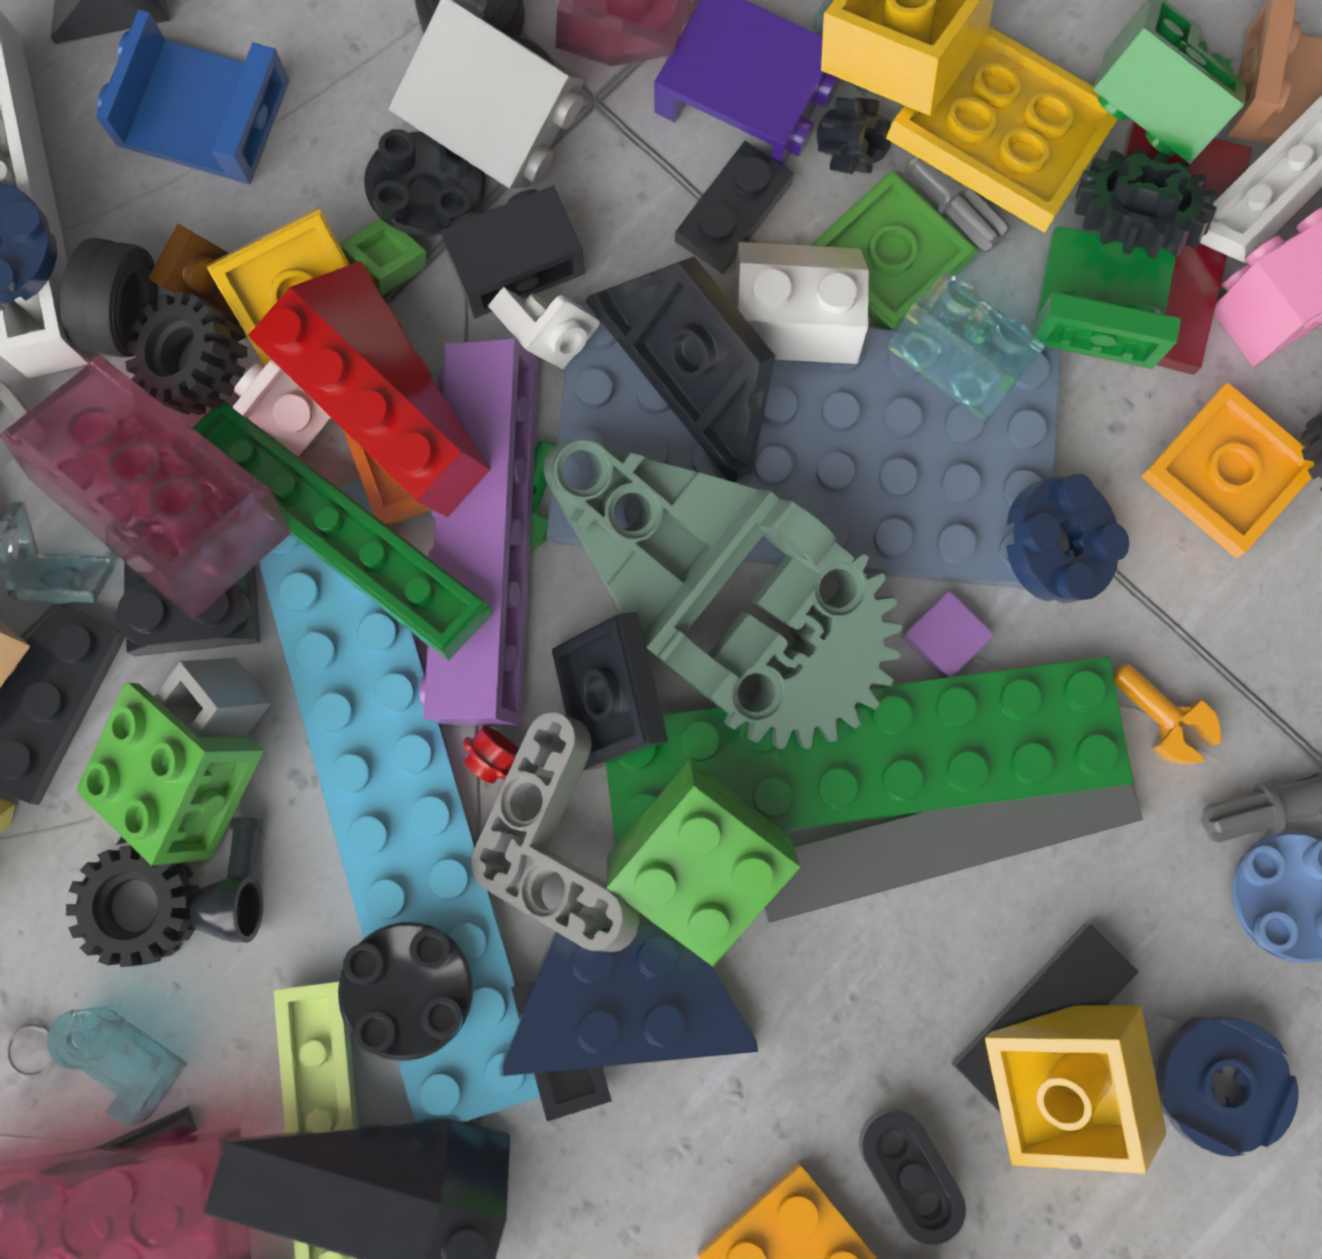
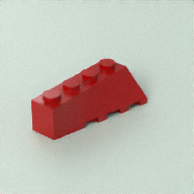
M359 261L289 287L249 333L248 337L416 502L449 517L490 471V468L453 407L442 396L432 379L433 374L425 361L416 353L401 328L403 325L392 307L385 302L375 286L376 281L367 266Z

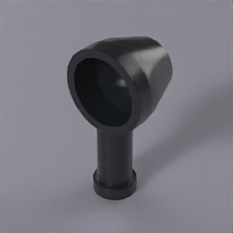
M233 817L231 819L230 829L233 830L227 878L195 891L190 904V919L195 929L223 941L233 943H249L257 935L263 915V895L259 882L254 878L259 833L263 832V820L250 817Z

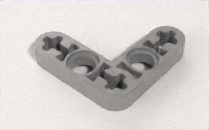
M555 712L542 714L533 721L527 730L477 841L471 859L472 873L476 882L482 888L581 947L592 951H621L630 945L636 936L639 926L638 911L607 889V883L547 850L589 758L592 747L591 735L587 727L578 719ZM555 734L559 735L566 742L562 753H558L555 747L551 746ZM541 766L544 767L543 770L554 772L552 779L536 775L538 767ZM537 786L542 793V807L535 818L527 821L521 813L520 804L522 796L529 788ZM510 829L527 832L524 840H519L520 836L510 834ZM502 852L505 853V858L511 862L508 873H504V867L498 863ZM557 872L564 881L565 893L560 904L550 910L542 899V888L547 877ZM584 905L606 909V916L613 921L611 930L609 932L602 931L603 925L598 920L586 914H579Z

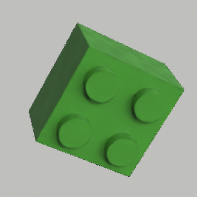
M690 759L607 856V889L707 963L714 966L797 872L800 864L792 837Z

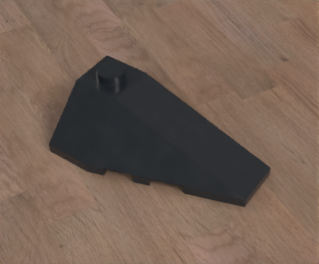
M448 1118L422 1119V1122L389 1126H383L380 1123L360 1125L359 1129L320 1133H313L310 1130L226 1139L203 1213L355 1259H496L507 1221L510 1134L505 1131L468 1122L462 1123Z

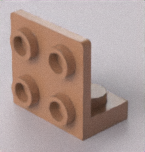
M1266 0L1246 29L1238 77L1246 83L1245 103L1230 120L1227 136L1272 145L1322 95V38L1300 34L1301 23L1294 21L1297 0Z

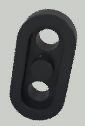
M883 1109L871 1115L864 1123L860 1132V1152L899 1223L913 1239L923 1244L938 1245L951 1240L957 1235L964 1223L966 1215L965 1200L926 1130L912 1115L900 1109ZM897 1131L903 1136V1147L896 1154H885L881 1149L882 1138L888 1132ZM926 1192L935 1193L938 1197L936 1210L928 1215L919 1214L916 1210V1202L919 1196Z

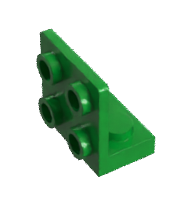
M1062 226L1056 227L1050 238L1030 344L1153 369L1177 343L1181 318L1165 315L1176 256L1169 253L1165 248H1160L1156 258H1149L1144 248L1135 247L1134 251L1128 255L1123 253V243L1117 240L1104 245L1099 242L1101 234Z

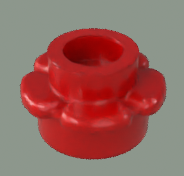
M483 725L473 739L467 736L463 740L465 750L470 752L464 759V763L476 776L490 784H494L498 778L506 779L519 750L510 739L494 728Z

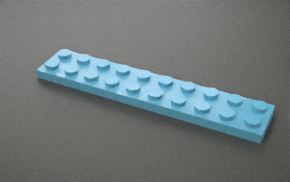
M361 480L338 487L373 514ZM261 511L247 514L246 519L363 939L377 929L394 923L415 922L429 925L448 935L459 946L471 969L473 979L472 1004L468 1017L458 1034L450 1043L434 1054L416 1060L398 1061L414 1122L419 1123L422 1122V1119L448 1118L463 1123L539 1098L534 1074L500 1077V1063L504 1054L507 1053L519 1023L511 988L518 986L491 893L476 882L472 873L471 859L476 841L440 723L423 719L424 707L421 704L419 688L422 676L426 671L415 634Z

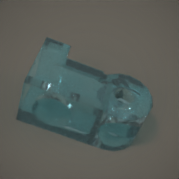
M106 1007L75 1009L61 1014L53 1022L48 1032L47 1047L50 1057L57 1065L68 1070H84L86 1074L117 1095L106 1110V1113L125 1127L148 1121L188 1064L121 1015Z

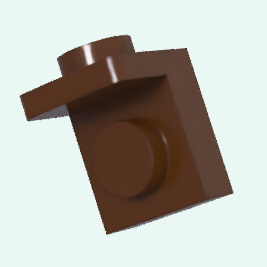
M177 224L148 279L174 294L175 292L193 294L235 317L207 269V264L227 255L228 252L184 226Z

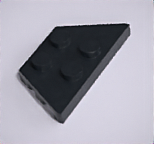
M696 257L687 258L589 295L585 302L726 479L738 483L747 478L753 472L775 354Z

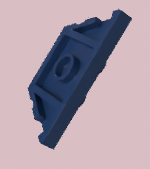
M656 924L639 925L636 936L630 945L621 951L615 952L592 951L555 932L550 938L540 963L541 968L533 988L528 993L520 1013L521 1018L507 1053L502 1058L499 1070L500 1077L753 1053L758 1052L755 1037L713 967ZM602 928V931L605 932L611 930V928Z

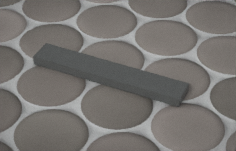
M1132 784L1123 787L922 812L795 847L800 868L765 907L768 922L771 923L1142 821L1143 817Z

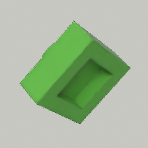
M378 219L339 243L350 265L361 261L367 266L376 281L375 286L382 296L426 268V250L406 233L389 226L382 219Z

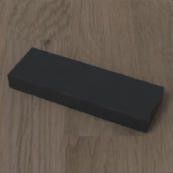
M1084 923L951 1065L1001 1114L985 1037L990 1032L1072 1006H1107L1139 971L1091 924Z

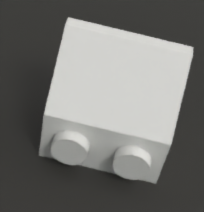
M738 242L735 306L775 354V360L857 364L868 329L869 269L861 249Z

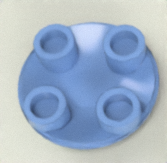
M1286 831L1262 838L1244 853L1238 862L1233 876L1232 901L1242 928L1260 948L1282 960L1296 963L1322 961V838L1310 833Z

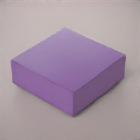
M949 590L902 638L942 678L953 677L995 635Z

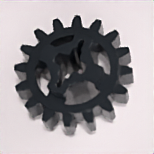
M1134 148L1133 154L1129 157H1125L1120 152L1114 150L1110 152L1108 161L1095 158L1092 160L1090 169L1083 171L1075 196L1077 202L1074 211L1075 214L1085 216L1082 225L1084 230L1100 229L1102 231L1099 242L1104 245L1117 240L1123 243V253L1128 255L1134 251L1135 247L1144 248L1149 258H1156L1160 248H1165L1172 255L1179 256L1184 245L1196 248L1199 246L1202 236L1207 235L1217 207L1213 205L1217 193L1215 190L1204 189L1208 179L1205 175L1190 176L1188 173L1190 164L1186 161L1169 164L1167 163V154L1163 152L1158 153L1155 159H1151L1141 149Z

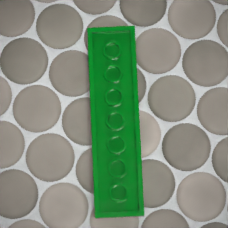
M1101 657L872 687L869 689L880 705L876 710L859 702L854 706L861 724L854 729L840 717L837 718V740L833 742L826 740L818 727H815L812 747L808 749L799 746L794 730H792L785 748H776L772 745L771 727L761 740L756 743L747 738L750 722L745 721L733 730L724 723L728 713L720 707L662 715L668 742L620 759L619 761L606 764L615 847L690 759L783 831L1129 786L1134 784L1110 658Z

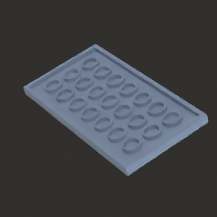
M573 300V302L591 312L599 320L585 301ZM600 321L599 327L586 341L583 349L566 365L557 444L567 440L593 441L606 448L645 456L644 458L727 480ZM868 328L857 364L775 360L753 472L747 478L738 482V484L759 490L772 491L780 499L793 501L796 505L812 514L835 535L836 542L849 554L854 556L860 552L869 557L863 571L866 574L880 572L887 576L1025 589L1015 576L1008 560L1006 546L1015 544L1013 536L1015 523L1007 525V519L1011 505L1020 492L1033 483L1054 478L1061 350L1022 342ZM576 451L567 457L563 465V474L570 486L574 488L581 487L591 476L592 465L586 454ZM551 492L546 536L548 543L582 546ZM627 493L617 500L614 506V518L621 528L632 526L640 515V504L634 494ZM762 536L742 562L778 565L786 555Z

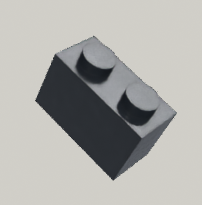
M554 185L540 191L537 189L521 191L512 196L505 205L485 213H466L455 219L450 227L439 231L449 261L475 319L493 312L488 305L503 287L525 299L531 293H540L586 274L582 246Z

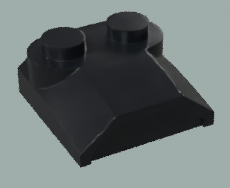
M211 516L147 523L125 532L124 595L117 606L116 621L121 633L126 637V652L136 657L260 643L254 544L247 519Z

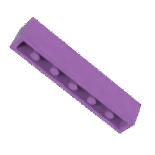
M515 338L445 344L444 367L440 369L438 374L439 391L444 399L453 407L490 468V471L449 517L431 509L435 520L434 546L430 550L428 557L486 601L493 611V614L450 661H447L428 645L426 673L422 676L419 688L421 704L424 707L423 719L451 727H482L483 725L522 726L539 359L527 351Z

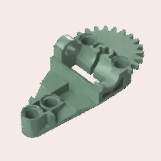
M567 440L558 443L549 451L544 461L546 482L620 613L638 612L646 649L713 704L728 713L724 722L726 725L735 730L745 721L750 722L747 738L756 743L761 740L771 727L772 745L779 749L785 748L791 732L794 730L799 746L808 749L812 747L815 727H818L826 740L833 742L837 740V718L840 717L854 729L861 724L854 707L858 702L875 710L880 704L869 687L872 683L892 685L894 679L881 670L879 665L883 661L900 659L901 652L885 646L884 639L902 632V624L882 621V616L898 603L896 597H874V594L884 583L886 577L880 572H875L868 576L864 574V568L869 560L866 554L860 552L854 556L849 554L836 542L835 535L816 517L796 505L793 501L780 499L772 491L755 489L700 472L644 458L645 456L606 448L593 441ZM581 451L590 459L592 472L589 480L583 486L574 488L565 480L563 465L569 455L573 452ZM632 493L639 501L640 515L632 526L621 528L614 518V506L621 496ZM764 536L786 556L750 601L774 621L790 626V633L796 640L788 648V642L781 634L772 630L751 614L741 611L711 651L706 654L688 639L685 633L760 538ZM834 570L839 581L838 589L830 600L824 602L819 592L820 582L829 571ZM757 673L760 684L756 696L748 702L739 703L737 692L741 681L746 676Z

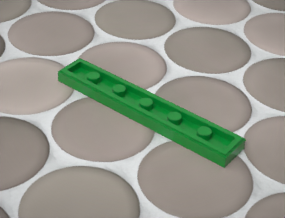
M221 399L223 405L216 410L211 409L178 441L189 455L447 661H450L493 614L489 604L263 429L238 413L224 399Z

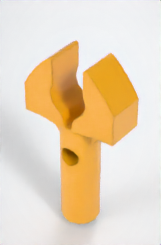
M1123 664L1113 673L1115 685L1158 724L1160 739L1152 749L1165 761L1178 764H1196L1205 761L1194 748L1188 746L1183 740L1182 726H1189L1195 729L1197 734L1210 746L1222 742L1217 714L1203 700L1196 701L1189 707H1177L1131 664Z

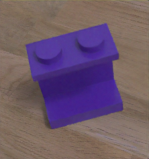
M700 0L654 81V113L672 122H676L685 104H688L773 145L771 158L784 166L791 153L798 157L803 153L815 126V122L809 119L817 104L825 108L829 105L838 87L840 78L821 71L822 36L746 0Z

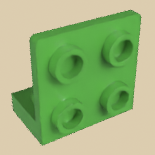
M125 683L83 773L77 791L151 866L209 860L213 858L264 750L248 736L198 737L139 683Z

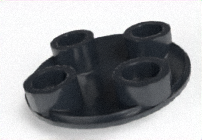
M392 129L380 137L378 142L379 148L370 158L365 170L364 187L371 208L389 226L412 235L436 236L440 235V230L450 227L452 222L458 217L479 210L485 195V175L482 170L422 131L408 133L401 129Z
M401 922L384 926L369 934L359 944L353 946L346 953L343 960V969L338 986L340 1013L345 1026L355 1039L356 1044L368 1053L396 1061L424 1058L434 1054L450 1043L463 1027L470 1012L473 998L471 969L459 946L442 931L429 925L415 922Z

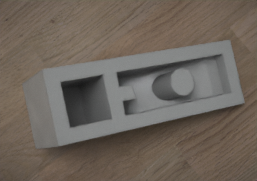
M236 658L180 661L154 696L198 737L247 736L272 704ZM80 797L115 845L127 842L101 815Z

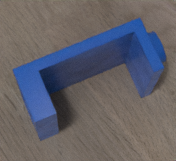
M138 9L130 31H126L121 37L118 47V62L110 82L105 84L99 92L96 118L118 147L251 185L290 80L275 48L252 42L245 62L166 40L151 14Z

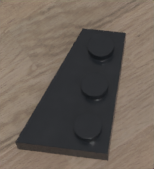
M62 604L25 641L30 645L29 649L18 662L12 674L8 676L0 687L1 791L29 804L40 805L125 639L120 629Z

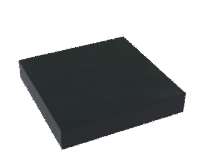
M638 612L619 613L552 648L566 716L581 721L591 735L592 747L583 771L606 766L608 763L619 761L620 759L668 742Z

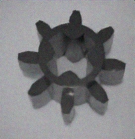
M838 97L835 103L836 109L829 110L821 117L817 129L818 152L832 156L829 170L851 175L854 171L870 174L873 168L872 163L879 162L885 157L891 145V141L886 139L891 125L890 120L884 116L876 115L880 101L860 97L855 99Z

